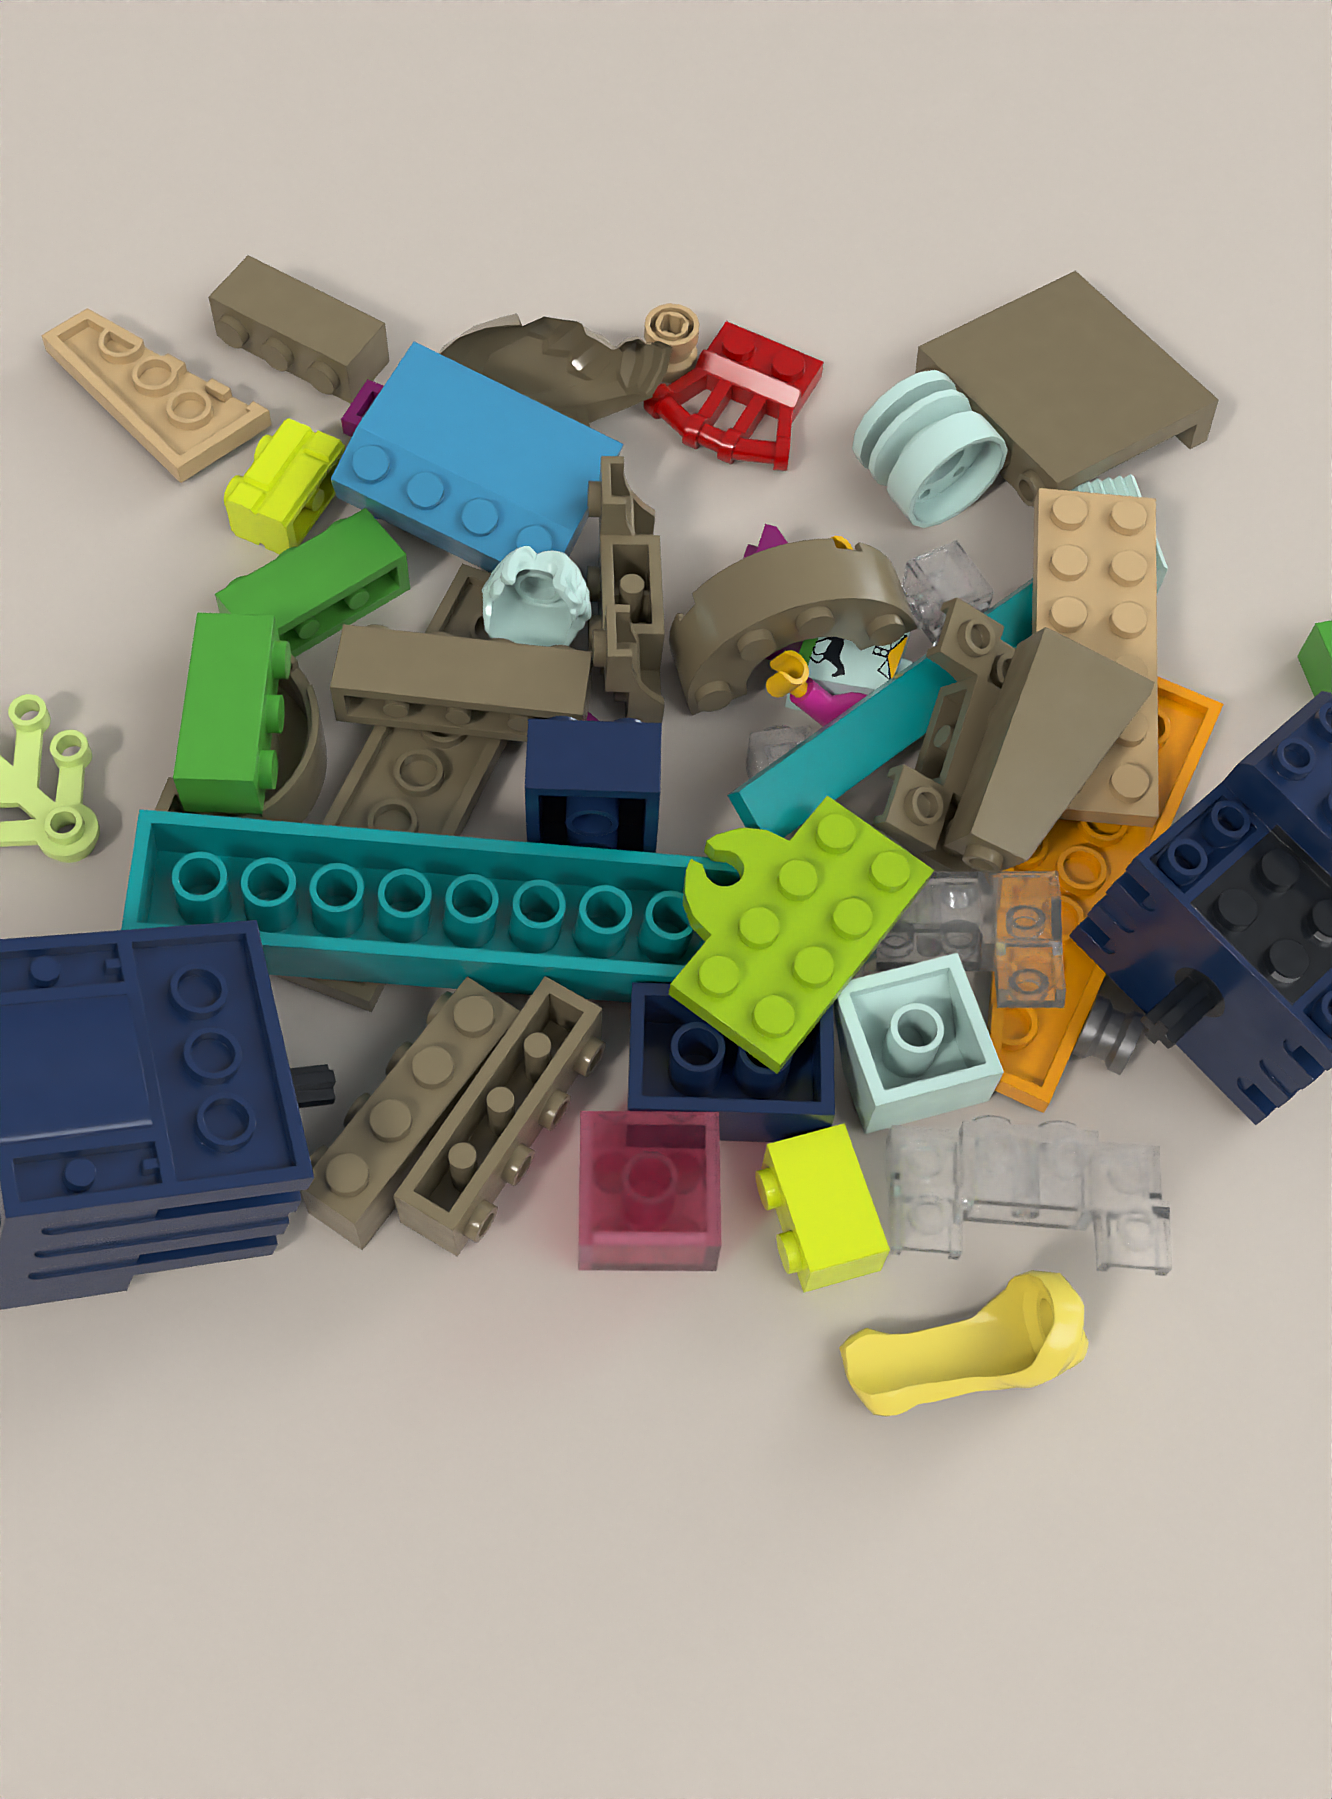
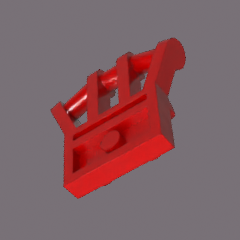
M726 321L708 349L702 350L695 368L668 386L665 383L659 384L653 393V397L644 401L643 408L654 419L662 418L682 436V443L694 449L703 446L717 452V459L728 464H733L735 460L773 464V470L787 471L792 423L821 379L824 362ZM705 389L712 391L698 413L695 412L691 415L681 406ZM730 400L745 405V410L733 428L730 427L727 431H723L714 427V424ZM765 414L778 419L776 442L749 439Z

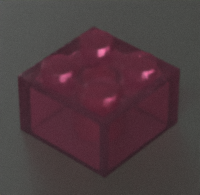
M580 1111L578 1270L716 1271L721 1250L719 1112Z

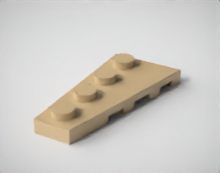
M88 308L41 335L46 351L180 483L272 425L270 412L267 408L254 401L247 405L232 396L231 388L213 378L206 382L187 371L185 362L168 353L165 356L156 354L145 347L142 338Z

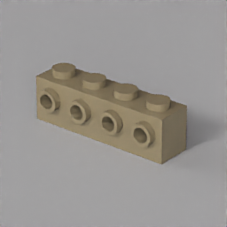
M343 624L330 683L336 721L527 742L528 719L569 716L577 720L587 721L592 688V652L576 650L566 645L546 647L514 643L503 638L482 640L455 637L440 631L419 633L392 630L377 624L367 626Z
M545 976L395 1192L394 1200L400 1223L457 1257L469 1239L477 1243L483 1238L497 1214L498 1206L493 1204L506 1183L516 1186L531 1165L535 1155V1150L530 1148L543 1127L552 1131L561 1121L571 1100V1096L567 1094V1091L577 1076L581 1074L588 1077L599 1063L606 1048V1042L601 1040V1007Z
M469 977L465 978L453 994L449 991L443 993L428 1013L426 1019L428 1026L413 1044L409 1041L404 1042L392 1055L385 1070L387 1076L374 1093L370 1095L366 1092L352 1104L343 1122L345 1129L330 1147L323 1145L310 1156L314 1179L308 1189L300 1190L308 1213L363 1250L396 1208L395 1192L514 1022L520 1010Z

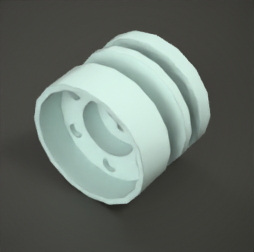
M937 370L918 372L900 381L883 394L864 415L854 433L852 445L856 458L864 468L870 470L878 484L887 486V492L891 500L912 525L922 528L939 525L957 516L978 500L1001 471L1008 451L1004 439L981 414L972 411L966 396L956 390L955 384L946 374Z

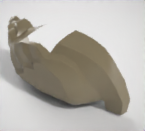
M516 313L473 326L444 345L438 353L590 427L589 423L653 397V393L667 373L672 347L661 341L645 343L638 336L625 338L620 344L614 346L603 335L590 331L580 322L546 316L522 326Z

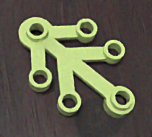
M33 694L19 696L11 702L8 708V715L16 730L13 766L0 755V808L20 807L32 819L0 822V847L38 845L42 852L52 859L65 863L80 861L93 851L100 835V826L96 815L89 807L83 805L85 768L92 760L91 748L85 735L77 730H64L53 737L50 743V752L57 767L60 769L56 800L54 802L39 789L43 733L48 729L51 717L45 702L39 696ZM27 712H39L31 720H21V717ZM69 747H80V750L72 756L62 755L64 750ZM75 824L74 828L67 833H57V831L60 828L66 825Z

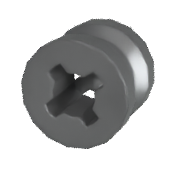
M1098 994L1072 1050V1054L1081 1058L1089 1056L1099 1058L1105 1062L1107 1070L1121 1075L1143 1030L1144 1024L1141 1022V1018L1144 1015L1137 1011L1127 1014L1113 1008L1110 999Z

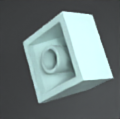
M958 953L852 979L833 1003L843 1074L864 1134L987 1102L990 1100L1004 1073Z

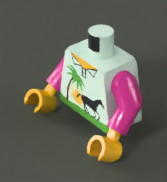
M842 536L831 537L836 548L853 550L848 540ZM911 632L905 633L892 644L885 646L874 645L864 650H860L852 641L839 637H818L804 640L799 653L792 650L784 651L770 661V667L776 670L777 673L767 679V692L777 698L787 695L785 707L804 711L824 727L914 663L904 659Z

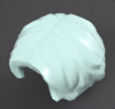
M530 546L517 548L510 552L496 566L482 588L484 627L491 639L503 638L514 643L546 647L553 645L569 646L574 641L578 632L583 629L585 622L591 618L589 590L581 571L565 553L551 550L536 553Z

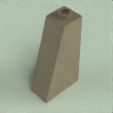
M1047 627L1017 644L944 846L963 854L962 860L968 866L986 873H999L1028 861L1150 696L1155 682Z

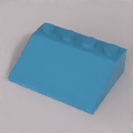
M414 341L358 424L331 477V482L338 499L361 510L367 508L373 516L492 573L496 566L510 552L523 546H530L536 553L554 550L563 552L569 557L588 519V481H599L601 456H619L623 444Z

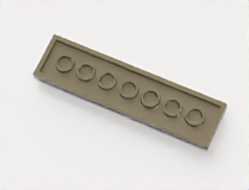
M462 563L425 633L440 631L455 637L491 639L484 627L482 588L491 573ZM375 725L321 825L460 836L508 740ZM274 975L369 1012L373 1011L386 985L383 983Z

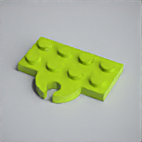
M828 795L790 841L768 830L737 828L716 834L708 839L705 844L704 853L712 861L725 862L732 865L740 875V880L731 886L714 884L706 876L703 864L690 859L684 878L683 907L691 928L705 943L672 981L668 994L776 1074L782 1069L923 890L934 872L931 867Z

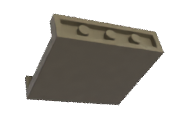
M1076 270L918 346L915 374L930 370H937L946 374L955 384L956 390L966 396L972 411L981 414L1004 439L1008 450L1004 466L999 474L1017 491L1021 500L1033 508L1039 488L1070 491L1174 436L1189 449L1204 443L1208 439L1219 401Z

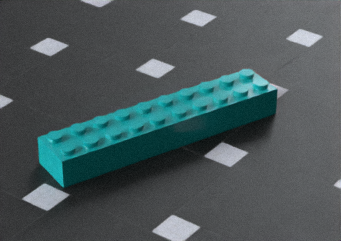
M139 809L121 930L257 920L269 975L457 989L465 978L469 977L490 992L532 995L546 976L585 999L631 1003L632 982L671 984L705 943L691 928L683 907L684 878L690 859L703 864L706 876L711 882L719 886H731L740 880V875L732 865L725 862L712 861L709 857Z

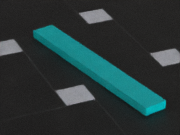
M1033 578L984 612L985 615L1004 626L1001 640L1015 649L1017 644L1032 635ZM926 654L729 793L727 796L745 827L768 830L783 838L805 823L827 795L836 800L924 735L927 731L940 688L957 681L946 670L928 659Z

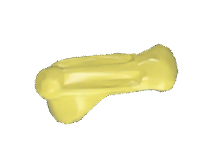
M1031 1270L1010 1279L1007 1287L971 1318L910 1333L888 1334L865 1328L850 1335L839 1349L846 1377L859 1399L872 1414L888 1417L904 1413L919 1404L936 1402L975 1391L1032 1388L1041 1385L1084 1360L1088 1349V1338L1083 1330V1301L1067 1279L1060 1273Z

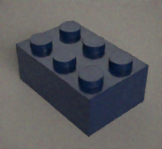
M569 716L528 719L524 787L527 842L656 853L661 793L662 723H644L634 718H620L613 722L582 721Z
M632 982L626 1137L777 1142L832 1127L835 1117L833 1004L778 1074H776L668 994L670 984Z

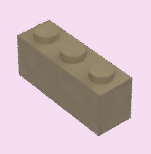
M249 255L208 297L216 334L227 345L237 349L242 348L265 360L274 369L287 371L311 383L321 393L332 394L350 404L367 379L373 381L390 362L384 322Z

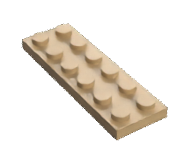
M1039 488L1034 500L1032 635L1047 627L1155 682L1150 696L1059 819L1152 828L1159 818L1156 498Z

